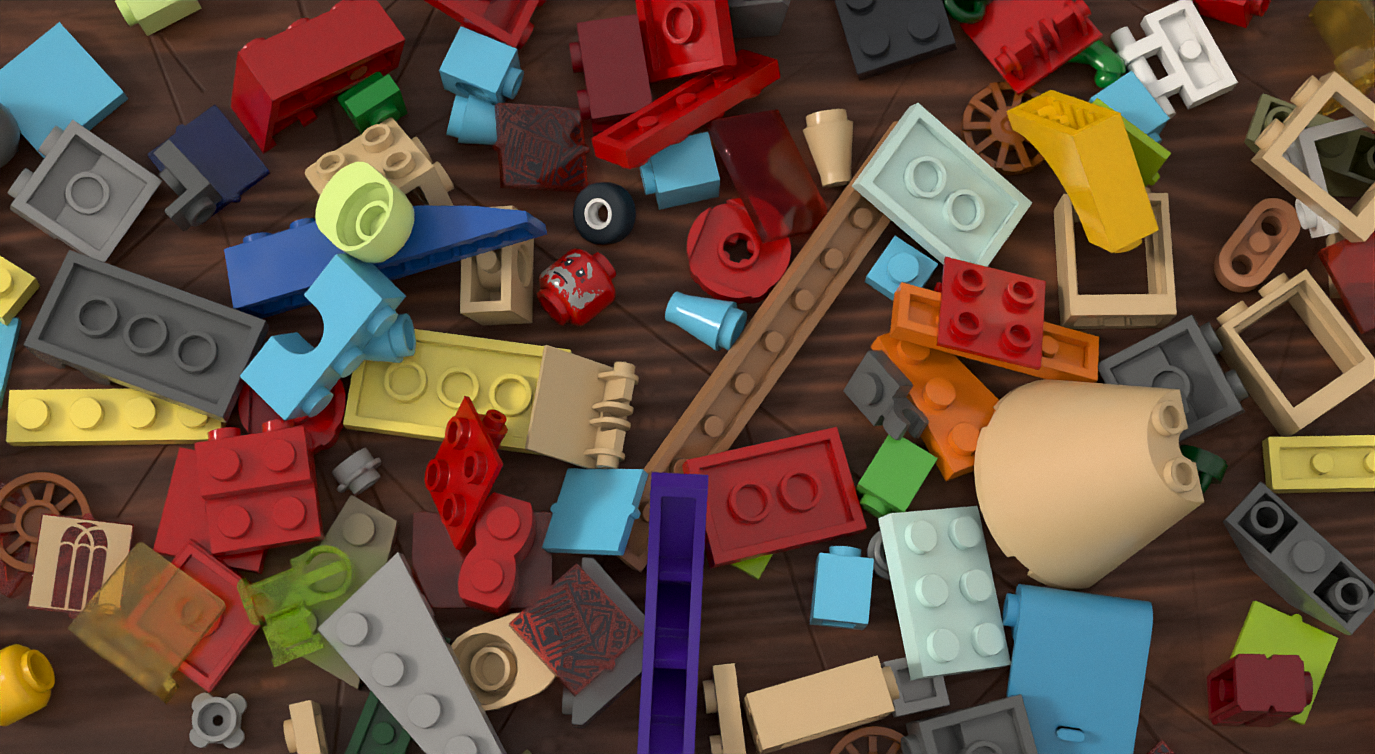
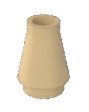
M845 109L824 110L806 116L807 128L803 129V133L820 174L822 187L832 188L849 184L852 180L853 121L848 120Z

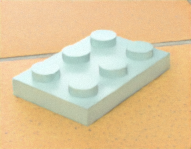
M919 103L911 105L852 184L856 191L943 265L945 257H950L988 267L1032 204L1027 197Z
M978 506L890 513L878 518L910 679L918 680L977 672L1011 665Z

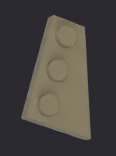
M350 495L265 635L361 691L363 681L317 628L392 558L400 524L395 519Z

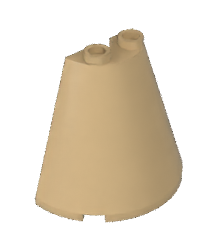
M1052 379L1033 381L1010 391L993 407L996 411L989 425L981 428L977 440L974 461L976 493L981 512L991 535L1007 557L1015 556L1029 569L1028 576L1054 588L1065 590L1090 588L1204 503L1196 462H1192L1184 457L1179 448L1180 434L1183 430L1188 429L1180 389Z

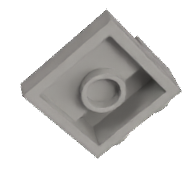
M72 120L65 130L55 126L38 150L46 157L36 171L33 173L25 168L8 191V194L15 198L10 210L54 239L58 238L77 252L106 262L162 180Z

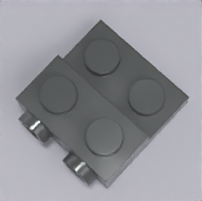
M1193 315L1098 363V370L1106 384L1180 389V392L1184 391L1190 412L1185 414L1188 429L1183 430L1180 434L1179 443L1245 413L1240 401L1249 397L1235 369L1225 373L1215 354L1223 351L1224 348L1210 322L1199 326Z
M1021 694L905 723L908 736L901 738L902 754H1038Z

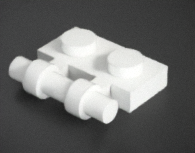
M1179 0L1144 16L1140 25L1147 36L1145 38L1135 41L1128 27L1120 28L1110 36L1118 51L1117 55L1125 61L1126 70L1132 71L1170 119L1176 115V112L1168 97L1179 93L1189 110L1233 90L1238 83L1191 0ZM1156 54L1168 76L1157 80L1146 60Z

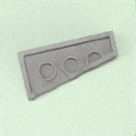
M397 552L317 629L426 754H507L475 691L471 690L459 667L460 662L451 645L446 642L433 616L435 614L428 600L419 590L411 574L413 571L405 556Z

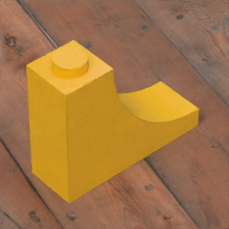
M1049 90L1006 111L1012 129L1024 136L1040 152L1060 180L1079 216L1090 243L1111 253H1122L1138 247L1142 243V238L1159 230L1121 113L1054 90Z

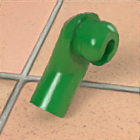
M1100 40L1068 61L1071 63L1089 64L1096 69L1094 81L1098 87L1104 89L1120 79L1122 73H1126L1125 61Z

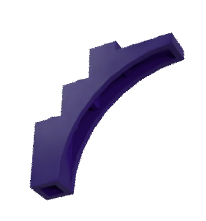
M652 472L637 754H694L708 475Z

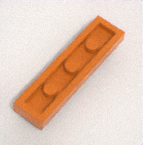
M901 282L894 293L890 337L1047 380L1090 383L1098 381L1099 336L1044 322L1040 370H1035L936 346L941 293Z

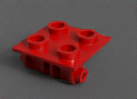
M994 0L985 7V16L980 22L960 24L961 29L1018 96L1103 37V34L1089 20L1088 17L1092 14L1083 0H1076L1075 2L1073 0Z
M945 257L942 283L937 282L934 288L935 292L941 293L936 346L1040 370L1046 281Z
M464 396L456 415L448 421L445 438L435 458L428 463L424 479L425 486L431 494L441 521L445 525L456 550H461L503 466L497 449L508 431L505 425L507 418L503 413L490 409L486 414H479L468 396Z

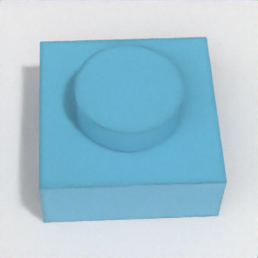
M894 236L866 276L865 283L893 301L894 293L901 282L924 288L935 272L938 263L897 236Z

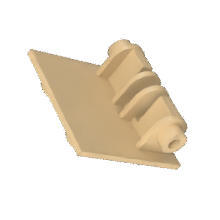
M545 345L525 449L587 469H618L619 462L625 460V454L622 453L625 431L630 430L631 423L626 420L627 416L633 414L634 409L629 403L632 400L634 385L638 384L639 377L634 374L635 366L626 362H615L613 368Z

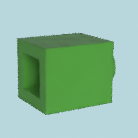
M888 435L856 487L857 496L861 498L860 506L877 518L890 513L905 512L938 458L904 437L901 440H895Z

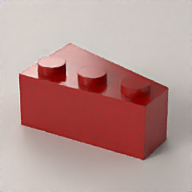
M342 0L324 14L312 19L301 18L292 23L286 31L268 39L263 37L256 38L247 43L241 51H238L230 107L264 154L277 145L272 136L299 120L303 127H306L318 119L313 112L317 107L334 96L347 91L375 72H380L385 76L397 68L405 38L377 0Z

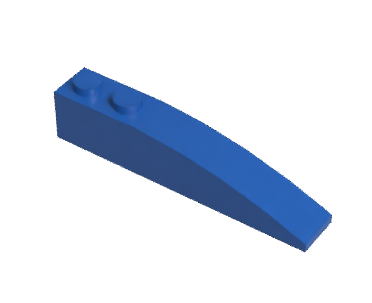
M413 206L414 225L405 245L386 261L372 264L391 281L547 235L546 225L527 211L480 206ZM315 218L296 220L290 224V229L275 234L262 232L244 237L242 244L224 249L233 309L263 319L312 304L304 294L336 254H343L345 252L337 248L318 229Z

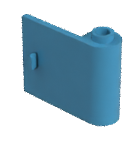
M1018 584L1015 594H1006L1002 614L1003 626L1011 627V635L1014 639L1006 697L1022 695L1037 753L1133 754L1153 626L1151 602ZM1059 726H1065V727L1079 728V729H1081V731H1080V730H1073V729H1065V728L1058 729V727H1059Z

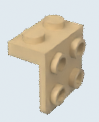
M392 117L380 124L367 128L362 135L337 150L322 155L317 162L310 165L305 171V176L320 196L327 183L339 170L354 162H365L378 170L404 194L413 191L424 205L454 206L447 193L454 189V186L444 168L438 161L433 163L421 141L417 137L410 139Z

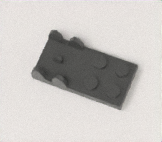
M69 250L26 338L24 346L34 356L55 368L63 369L68 365L99 384L110 385L112 381L227 423L245 383L240 375L258 354L269 330V325L266 320Z

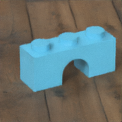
M347 253L336 254L304 294L318 309L323 319L324 333L319 345L316 348L311 346L298 332L271 336L240 375L285 421L303 416L314 417L319 414L332 400L333 394L330 390L341 377L344 378L350 375L363 362L365 354L362 350L373 337L376 338L384 334L396 321L398 314L395 312V309L404 300L406 295L372 263L363 262Z

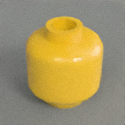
M14 644L0 650V726L4 727L15 723L47 705L51 697V689L55 684V675L50 662L40 651L31 650L19 644Z

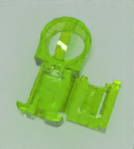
M329 545L314 547L305 554L290 559L292 568L251 585H249L247 578H242L237 583V590L251 624L256 626L264 625L262 616L265 617L267 626L262 628L274 659H271L274 667L325 648L320 633L312 634L307 617L313 614L311 609H305L302 600H305L307 606H312L324 600L339 598L349 590L355 576L354 563L348 553L339 547ZM319 554H337L342 558L340 561L306 574L307 565ZM342 571H347L345 582L333 592H317L310 586L314 582ZM312 638L313 643L309 641L294 648H291L289 650L285 649L287 647H290L292 645Z

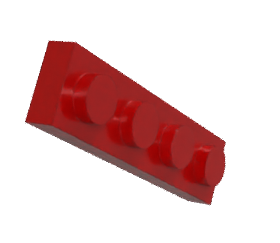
M744 49L736 52V66L699 74L591 138L595 156L627 169L645 165L653 155L670 145L684 141L689 133L707 122L720 119L725 115V111L745 99L756 97L763 88L781 78L778 60Z

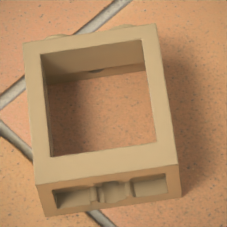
M1335 71L1321 76L1319 80L1312 75L1292 96L1290 101L1296 107L1283 123L1277 118L1274 119L1256 139L1254 144L1260 150L1251 161L1314 213L1338 230L1350 242H1365L1375 231V182L1349 211L1282 156L1331 97L1375 131V103Z
M1145 187L1159 228L1158 231L1145 237L1149 294L1078 295L1074 222L1081 221L1068 194L1062 195L1054 209L1060 326L1070 329L1165 328L1177 315L1168 193H1151V189Z
M1307 269L1292 279H1289L1285 273L1280 274L1258 290L1263 297L1261 300L1249 308L1242 300L1217 318L1221 327L1215 333L1224 348L1219 354L1231 370L1235 369L1245 389L1281 437H1291L1375 379V358ZM1287 301L1343 372L1341 376L1294 408L1238 335Z
M877 655L748 693L742 704L757 754H766L884 719L895 711L893 700L899 699V691L891 667L881 668Z

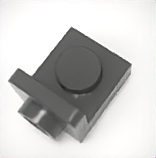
M167 140L154 152V155L166 167L159 173V176L179 197L164 212L182 231H186L191 226L196 227L206 222L216 210V204L223 197L170 140Z

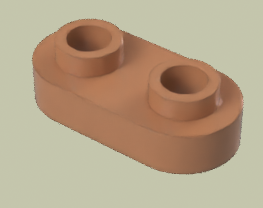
M1278 198L1264 199L1252 208L1215 257L1214 272L1218 281L1225 288L1239 293L1249 292L1257 288L1267 278L1299 235L1301 224L1298 220L1296 209L1287 201ZM1262 223L1273 225L1276 235H1267L1262 230ZM1232 261L1242 262L1247 268V274L1241 275L1236 273L1232 267Z

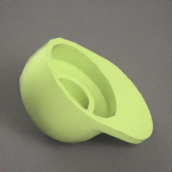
M354 162L339 170L327 183L319 197L315 219L318 229L337 248L363 262L379 263L394 256L407 242L414 225V208L407 196L378 170L368 163Z

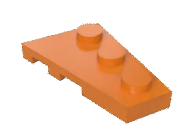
M890 332L878 336L871 345L872 350H882L914 385L906 398L922 411L929 420L928 425L921 434V438L930 454L938 458L935 463L945 481L974 471L975 451L981 428L989 425L996 411L993 407L999 399L954 354L890 337Z

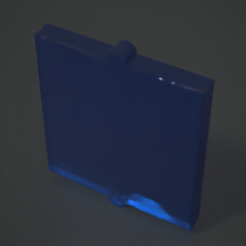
M213 105L186 126L178 125L176 127L177 133L167 139L185 155L223 197L216 204V210L212 216L231 202L239 203L243 193L270 174L268 168L216 105ZM166 141L147 154L160 172L166 167L154 155V152Z

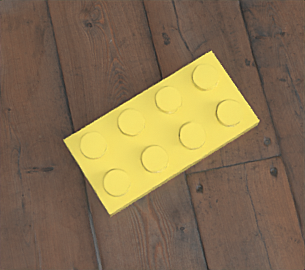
M414 329L416 349L413 356L404 357L401 363L363 360L360 366L352 372L343 421L346 429L443 442L448 421L456 415L464 396H468L477 413L486 414L488 410L493 409L506 416L507 421L505 425L508 431L498 449L542 455L526 450L525 446L544 346ZM561 349V350H564V351H566V352L571 353V350H569V349Z

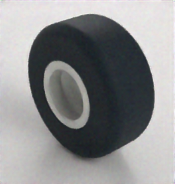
M611 182L593 183L585 187L575 200L573 220L576 229L584 239L593 244L606 245L620 242L629 235L635 223L636 209L634 201L628 191L618 184ZM602 205H605L608 210L606 222H602L598 216V210Z

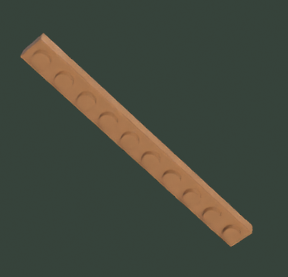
M894 121L643 469L648 473V478L638 507L641 515L638 519L634 520L624 555H615L633 570L642 572L648 560L652 472L684 474L682 464L686 460L728 451L891 220L856 191L852 184L899 121Z

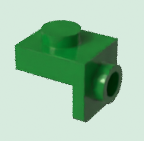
M375 72L338 96L340 106L361 135L367 128L380 124L390 117L397 121L408 114L401 91L389 74L383 76L380 72Z

